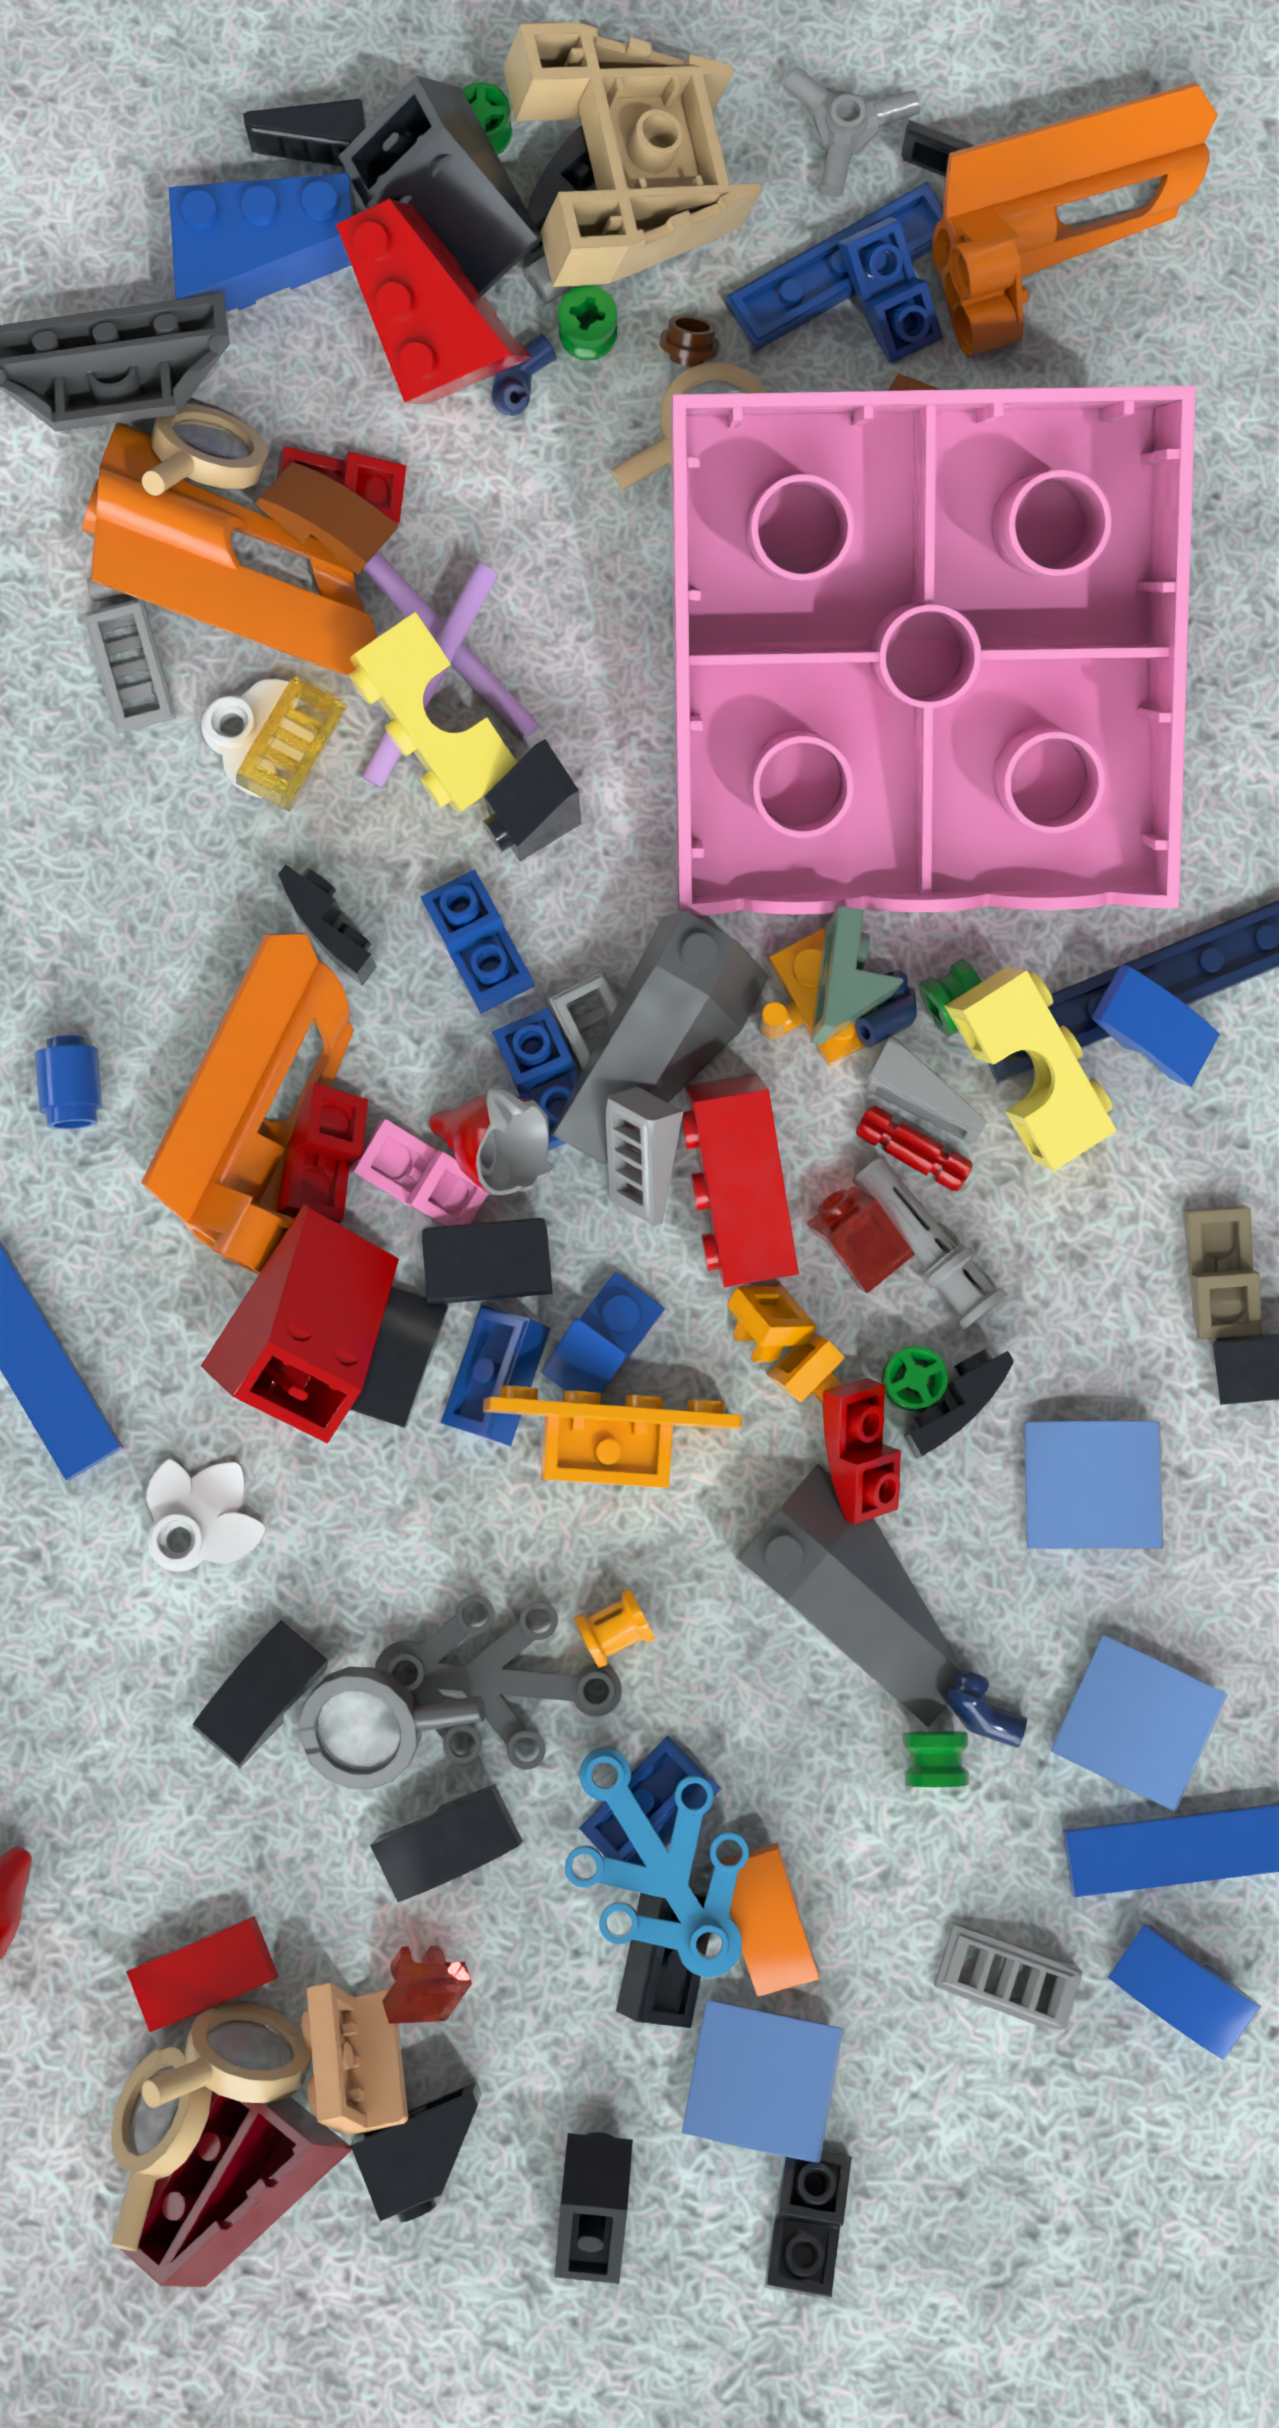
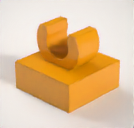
M737 1286L727 1304L729 1310L738 1320L733 1334L737 1342L755 1341L757 1343L750 1357L754 1363L774 1362L781 1355L783 1346L806 1345L817 1327L784 1286Z
M813 1332L806 1345L793 1346L766 1375L784 1393L800 1403L810 1393L822 1402L823 1391L843 1385L831 1372L845 1357L829 1340Z

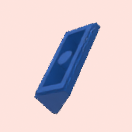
M481 1305L441 1423L511 1446L521 1415L483 1412V1400L488 1397H499L500 1386H532L551 1328L526 1317Z
M668 1735L631 1773V1780L628 1785L665 1847L671 1843L678 1807L675 1802V1790L678 1783L687 1776L698 1775L705 1778L711 1784L714 1796L721 1790V1787ZM691 1783L683 1789L681 1797L688 1807L698 1808L705 1803L707 1792L702 1785ZM604 1801L579 1829L605 1857L646 1866L609 1805Z

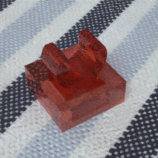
M433 1945L430 1946L421 1963H415L409 1947L402 1946L390 1965L395 1983L382 2000L388 2023L446 2021L472 1985L465 1961L446 1962L445 1955L440 1947Z

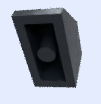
M546 739L534 745L485 795L486 806L490 816L482 822L488 834L501 852L511 847L520 862L582 824L579 790Z
M477 2081L409 2110L408 2120L404 2124L355 2136L351 2143V2147L354 2148L352 2151L380 2222L394 2215H398L400 2222H407L430 2212L437 2206L434 2198L441 2196L480 2101L482 2093Z
M593 2132L586 2135L567 2134L554 2278L619 2284L628 2209L633 2139L615 2138L610 2134Z

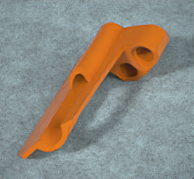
M1193 82L949 153L942 219L938 221L934 229L931 250L934 269L941 276L943 292L954 333L964 355L970 357L1024 341L1022 339L1024 330L1023 303L1028 302V290L1022 285L1023 277L1176 217L1179 206L1184 205L1193 196L1206 174L1209 164V149L1205 141L1218 116L1197 83ZM1161 176L1156 194L1145 207L1079 227L1064 225L1057 216V206Z
M116 423L100 463L99 479L90 497L81 529L95 535L91 581L349 677V673L356 669L349 658L378 638L370 614L364 611L361 604L353 570L319 540L309 537L301 545L274 520L185 480L179 481L160 495L154 496L149 494L143 487L142 477L144 473L162 462L152 450L151 434L123 423ZM232 530L309 559L320 595L242 566L232 549Z
M305 933L264 935L141 1181V1184L186 1223L187 1229L198 1240L222 1257L258 1275L294 1221L293 1218L276 1211L286 1156L308 1086L313 1083L332 1087L354 1032L349 1022L350 1007L342 984L326 964L318 961L311 942ZM313 1021L323 1041L320 1056L290 1116L281 1121L272 1122L264 1118Z

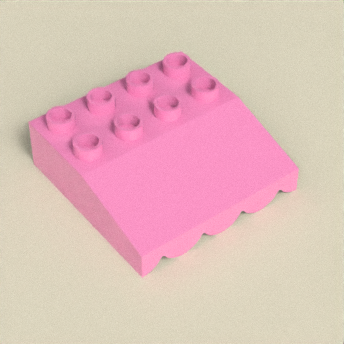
M1196 386L677 394L672 396L670 423L673 646L679 911L685 910L694 916H703L734 911L767 914L835 913L839 906L894 912H947L985 906L1022 910H1068L1092 908L1107 904L1133 907L1179 908Z

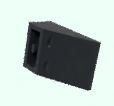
M417 75L338 156L367 209L388 199L413 205L460 264L461 271L481 296L542 240L537 227L460 87Z

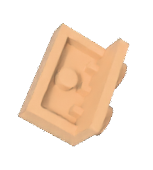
M331 1982L306 1988L308 2011L303 2012L301 2025L304 2041L312 2052L314 2076L308 2080L307 2096L311 2111L317 2118V2122L347 2137L404 2124L408 2120V2109L395 1994L389 1990H382L353 1997Z

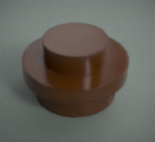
M679 315L670 318L668 329L662 331L660 335V347L669 353V359L672 362L682 366L694 367L703 364L704 360L715 358L719 349V341L715 338V325L695 316Z

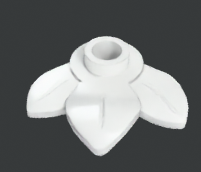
M279 679L258 681L242 696L229 695L216 699L207 707L203 714L201 728L207 744L215 752L222 755L224 772L228 780L248 795L265 799L273 797L276 788L277 769L288 770L301 767L312 762L320 755L321 749L311 730L300 720L292 716L298 706L302 692L298 685ZM230 718H238L244 722L243 730L236 736H227L222 732L224 722Z
M172 1459L166 1460L156 1470L149 1481L146 1492V1501L154 1518V1522L148 1532L147 1545L151 1557L159 1566L169 1571L184 1572L196 1568L204 1560L219 1564H231L245 1557L261 1542L266 1532V1526L257 1519L239 1512L245 1491V1478L240 1464L236 1462L216 1464L199 1472L193 1478L190 1477L180 1464ZM182 1527L189 1531L191 1544L187 1550L179 1553L171 1548L169 1537L175 1529Z

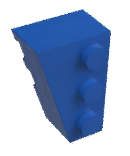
M349 173L169 187L176 300L224 293L227 312L236 308L240 311L256 304L258 299L288 287L292 290L351 266L336 224L356 215V205Z

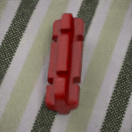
M870 1106L866 1110L856 1128L858 1137L875 1147L878 1142L886 1146L884 1152L925 1176L929 1172L936 1175L935 1181L951 1191H958L963 1186L973 1167L969 1159L955 1151H952L951 1154L943 1151L945 1145L903 1121L899 1125L891 1121L893 1115L878 1106Z

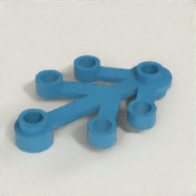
M601 1747L593 1750L585 1757L579 1771L581 1786L590 1797L607 1802L646 1866L605 1857L594 1847L583 1845L574 1848L565 1861V1874L568 1880L578 1887H590L596 1883H601L665 1898L680 1922L638 1915L630 1904L613 1902L601 1914L599 1921L601 1934L607 1941L613 1944H625L633 1939L675 1949L678 1951L684 1966L692 1973L702 1977H717L725 1974L738 1961L742 1948L740 1931L728 1915L738 1871L744 1867L749 1857L747 1842L740 1834L734 1831H724L714 1837L710 1844V1858L714 1865V1870L705 1904L702 1907L688 1882L703 1814L711 1808L714 1800L711 1784L705 1778L698 1775L687 1776L678 1783L675 1790V1802L678 1811L668 1852L628 1787L631 1780V1767L628 1759L623 1753L614 1748ZM599 1763H610L616 1768L618 1777L612 1786L601 1787L595 1783L592 1773L594 1767ZM691 1783L702 1785L707 1792L705 1803L698 1808L688 1807L681 1797L683 1789ZM728 1839L736 1841L742 1848L740 1858L732 1864L721 1862L716 1854L718 1845ZM581 1854L592 1856L597 1863L596 1873L589 1878L578 1877L572 1868V1862L575 1857ZM623 1911L630 1916L632 1926L627 1933L616 1935L608 1929L607 1918L611 1913ZM706 1932L717 1934L722 1941L720 1951L712 1956L703 1955L696 1946L699 1936Z

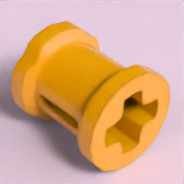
M631 1589L621 1594L620 1601L589 1617L582 1613L574 1617V1621L598 1668L608 1664L609 1656L642 1639L649 1643L655 1639Z

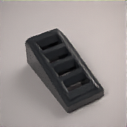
M359 99L246 111V113H243L244 125L253 153L343 166L338 156L367 127L363 103Z

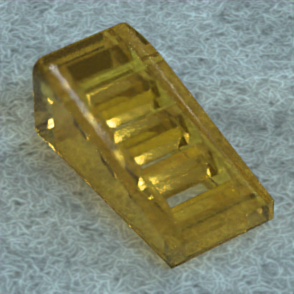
M292 676L236 773V784L291 812L347 709V705ZM296 698L327 713L324 721L320 723L292 708ZM285 719L316 734L313 740L309 742L282 728L281 726ZM276 738L304 753L300 762L271 747L274 739ZM266 758L292 772L293 774L289 781L261 767L263 759Z

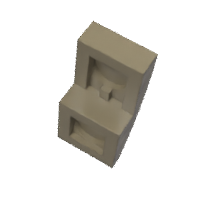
M1241 1205L1183 1210L1192 1309L1197 1338L1211 1339L1262 1335L1259 1272L1253 1270L1250 1207Z

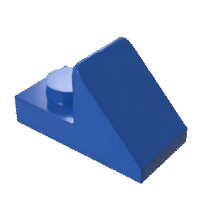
M615 1271L580 1319L576 1317L541 1373L565 1391H588L601 1393L602 1395L663 1314L665 1308Z

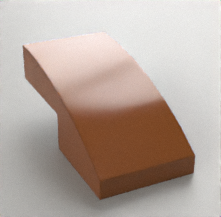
M294 462L280 474L255 503L301 545L313 535L357 575L399 527L381 511L350 489L317 471Z

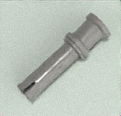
M883 1155L872 1161L852 1179V1182L868 1197L890 1227L927 1270L923 1276L926 1278L925 1283L930 1289L938 1288L959 1313L961 1318L958 1323L964 1330L973 1325L1008 1296L1003 1288L995 1289L972 1262L974 1253L969 1247L965 1248L962 1244L956 1247L922 1203L898 1177Z

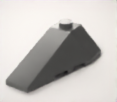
M682 910L662 917L550 1135L595 1160L607 1164L606 1106L608 1096L639 1087L669 1103L742 1031L769 978L768 974L737 940L691 913Z
M817 1464L738 1555L736 1560L929 1727L948 1705V1689H953L955 1675L964 1669L874 1518L856 1525L847 1522L838 1502L831 1474Z

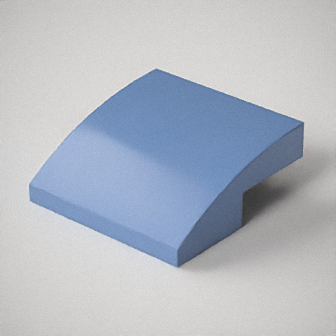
M1159 1421L1025 1422L1027 1549H1163Z
M1102 1635L1050 1751L1176 1812L1228 1695L1165 1663Z
M706 2000L682 2133L775 2155L816 2163L820 2162L843 2028L725 2002Z

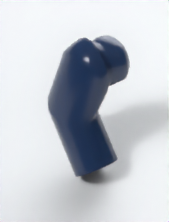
M542 333L523 344L533 358L494 375L491 397L495 408L501 414L506 416L521 414L530 402L532 375L557 359L553 347Z
M900 970L883 974L899 977L904 980L896 992L887 1001L878 1006L877 1010L857 1019L855 1022L857 1037L866 1047H872L888 1039L890 1036L909 1028L917 1017L915 990L908 986L907 975Z
M959 1671L955 1675L953 1689H948L947 1703L963 1726L974 1734L1019 1748L1026 1730L1027 1717L989 1705L984 1700L985 1693L989 1687L987 1678L970 1671Z

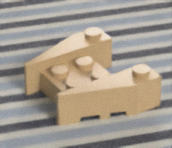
M579 22L520 23L503 65L515 122L581 119L597 190L558 192L542 226L540 234L552 287L610 284L721 238L742 226L762 192L760 183L729 184L712 113L734 74L732 65L691 53L687 60L651 51V42L633 37L629 38L627 44L598 36L597 27Z

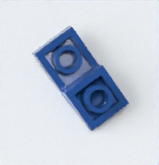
M889 217L838 242L844 264L861 308L888 362L893 363L943 338L927 282L916 277L899 219Z
M475 869L420 896L480 1014L535 987L527 967L507 933L502 918Z
M1120 965L1092 1016V1019L1123 1048L1143 1053L1168 1078L1192 1087L1220 1036L1218 1031L1185 1003L1148 977L1126 965Z
M548 1007L492 1031V1034L519 1096L534 1100L548 1116L549 1151L565 1144V1142L550 1134L579 1080V1076Z
M1150 1924L1143 1925L1108 1976L1112 1982L1150 2011L1222 2060L1227 2057L1261 2008L1259 2003L1208 1964L1202 1965Z

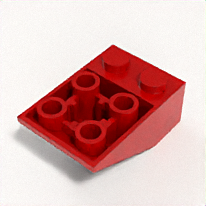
M304 1204L206 1356L201 1367L232 1397L328 1444L363 1389L399 1258Z

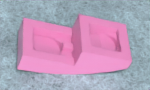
M380 1118L363 1146L362 1157L355 1160L349 1172L442 1226L471 1224L489 1194L479 1188L461 1171L455 1158L443 1151L435 1150L385 1118Z

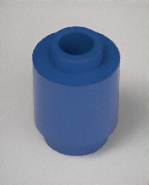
M64 1035L47 1039V1048L35 1052L39 1112L46 1114L47 1127L52 1129H77L96 1125L98 1123L97 1110L103 1107L98 1049L94 1046L85 1045L84 1037Z

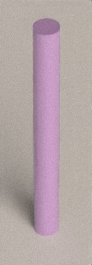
M377 552L363 568V571L406 617L416 611L432 637L436 639L445 622L392 565ZM462 642L451 661L452 667L523 742L539 728V723Z
M477 562L435 639L450 663L499 575L490 567ZM448 667L434 676L427 684L423 695L424 710L428 706ZM386 731L361 775L363 779L380 788H383L401 755V752Z

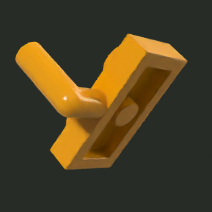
M823 928L769 957V963L790 998L791 1003L784 1006L778 1002H771L764 1007L760 1021V1032L764 1037L776 1039L802 1024L805 1025L811 1035L825 935ZM855 1023L824 1044L815 1043L828 1066L865 1047L857 1037Z

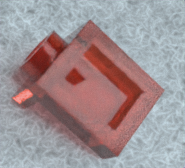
M855 1186L848 1190H839L828 1196L817 1209L818 1214L807 1222V1226L812 1233L826 1242L856 1286L865 1293H869L915 1255L876 1198Z

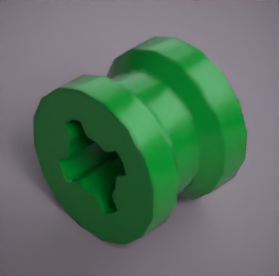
M484 82L469 84L462 88V91L498 156L505 151L512 136L509 100L504 92L493 84ZM490 123L491 127L486 129V124Z
M582 285L571 289L563 296L558 306L559 339L563 348L571 356L580 360H596L604 357L613 349L617 340V307L613 298L604 289L593 285ZM587 315V319L581 323L578 321L582 317H585Z
M964 959L952 964L949 974L940 979L929 977L918 985L925 1005L940 1030L948 1037L959 1032L945 1005L982 982L973 967Z
M911 1346L901 1349L887 1361L882 1371L881 1383L885 1384V1396L893 1405L902 1410L918 1411L926 1409L942 1397L947 1388L948 1372L944 1361L936 1352L927 1347Z
M912 1731L903 1733L904 1747L910 1752L911 1765L904 1772L906 1786L937 1788L969 1785V1771L962 1766V1751L968 1746L967 1732Z

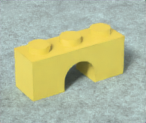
M416 611L349 658L356 668L349 673L351 681L369 705L377 700L392 720L384 726L386 732L405 757L413 752L427 772L420 777V780L439 808L449 803L455 812L463 811L486 795L518 763L487 717L478 720L460 733L445 732L430 722L423 706L425 688L434 676L449 667L451 663Z
M1007 966L945 1005V1008L974 1059L994 1065L1016 1051L1024 1050L1029 1055L1035 1070L1032 1088L1021 1101L1005 1110V1113L1035 1163L1055 1171L1117 1131L1107 1114L1112 1110V1103L1102 1086L1095 1079L1091 1078L1088 1080L1078 1062L1083 1057L1082 1049L1076 1038L1065 1026L1058 1027L1048 1009L1053 1004V999L1042 979L1034 972L1029 974L1027 970Z

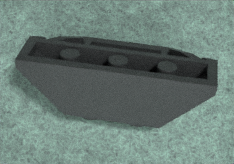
M220 293L0 325V389L56 432L176 415L230 345L225 295Z

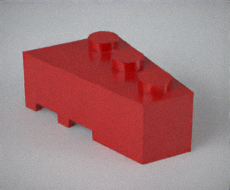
M388 199L336 224L404 403L428 404L533 358L523 344L517 342L496 315L497 311L486 297L481 296L461 271L460 264L413 205Z
M757 1073L686 1085L685 1092L689 1111L683 1112L682 1130L686 1149L696 1148L700 1172L691 1174L692 1189L697 1211L708 1210L712 1232L701 1235L707 1272L719 1270L724 1288L798 1275L799 1270L769 1088Z

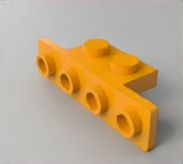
M500 1386L499 1397H488L483 1400V1412L545 1416L540 1480L669 1488L673 1426L729 1430L742 1428V1415L725 1414L726 1402L688 1400L687 1411L663 1409L664 1398L626 1395L625 1406L601 1405V1393L563 1391V1402L538 1400V1388L521 1386Z

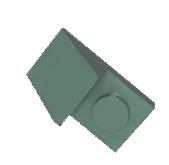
M839 906L826 925L811 1043L824 1044L855 1023L857 1019L865 1016L887 1001L904 981L899 977L861 971L865 966L870 945L869 933L861 932L864 910Z

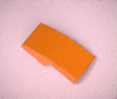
M778 1843L749 1851L746 1864L737 1874L730 1914L741 1934V1949L757 1997H761L818 1980L819 1973L798 1910L797 1897ZM741 1854L724 1858L720 1861L732 1864L740 1858Z

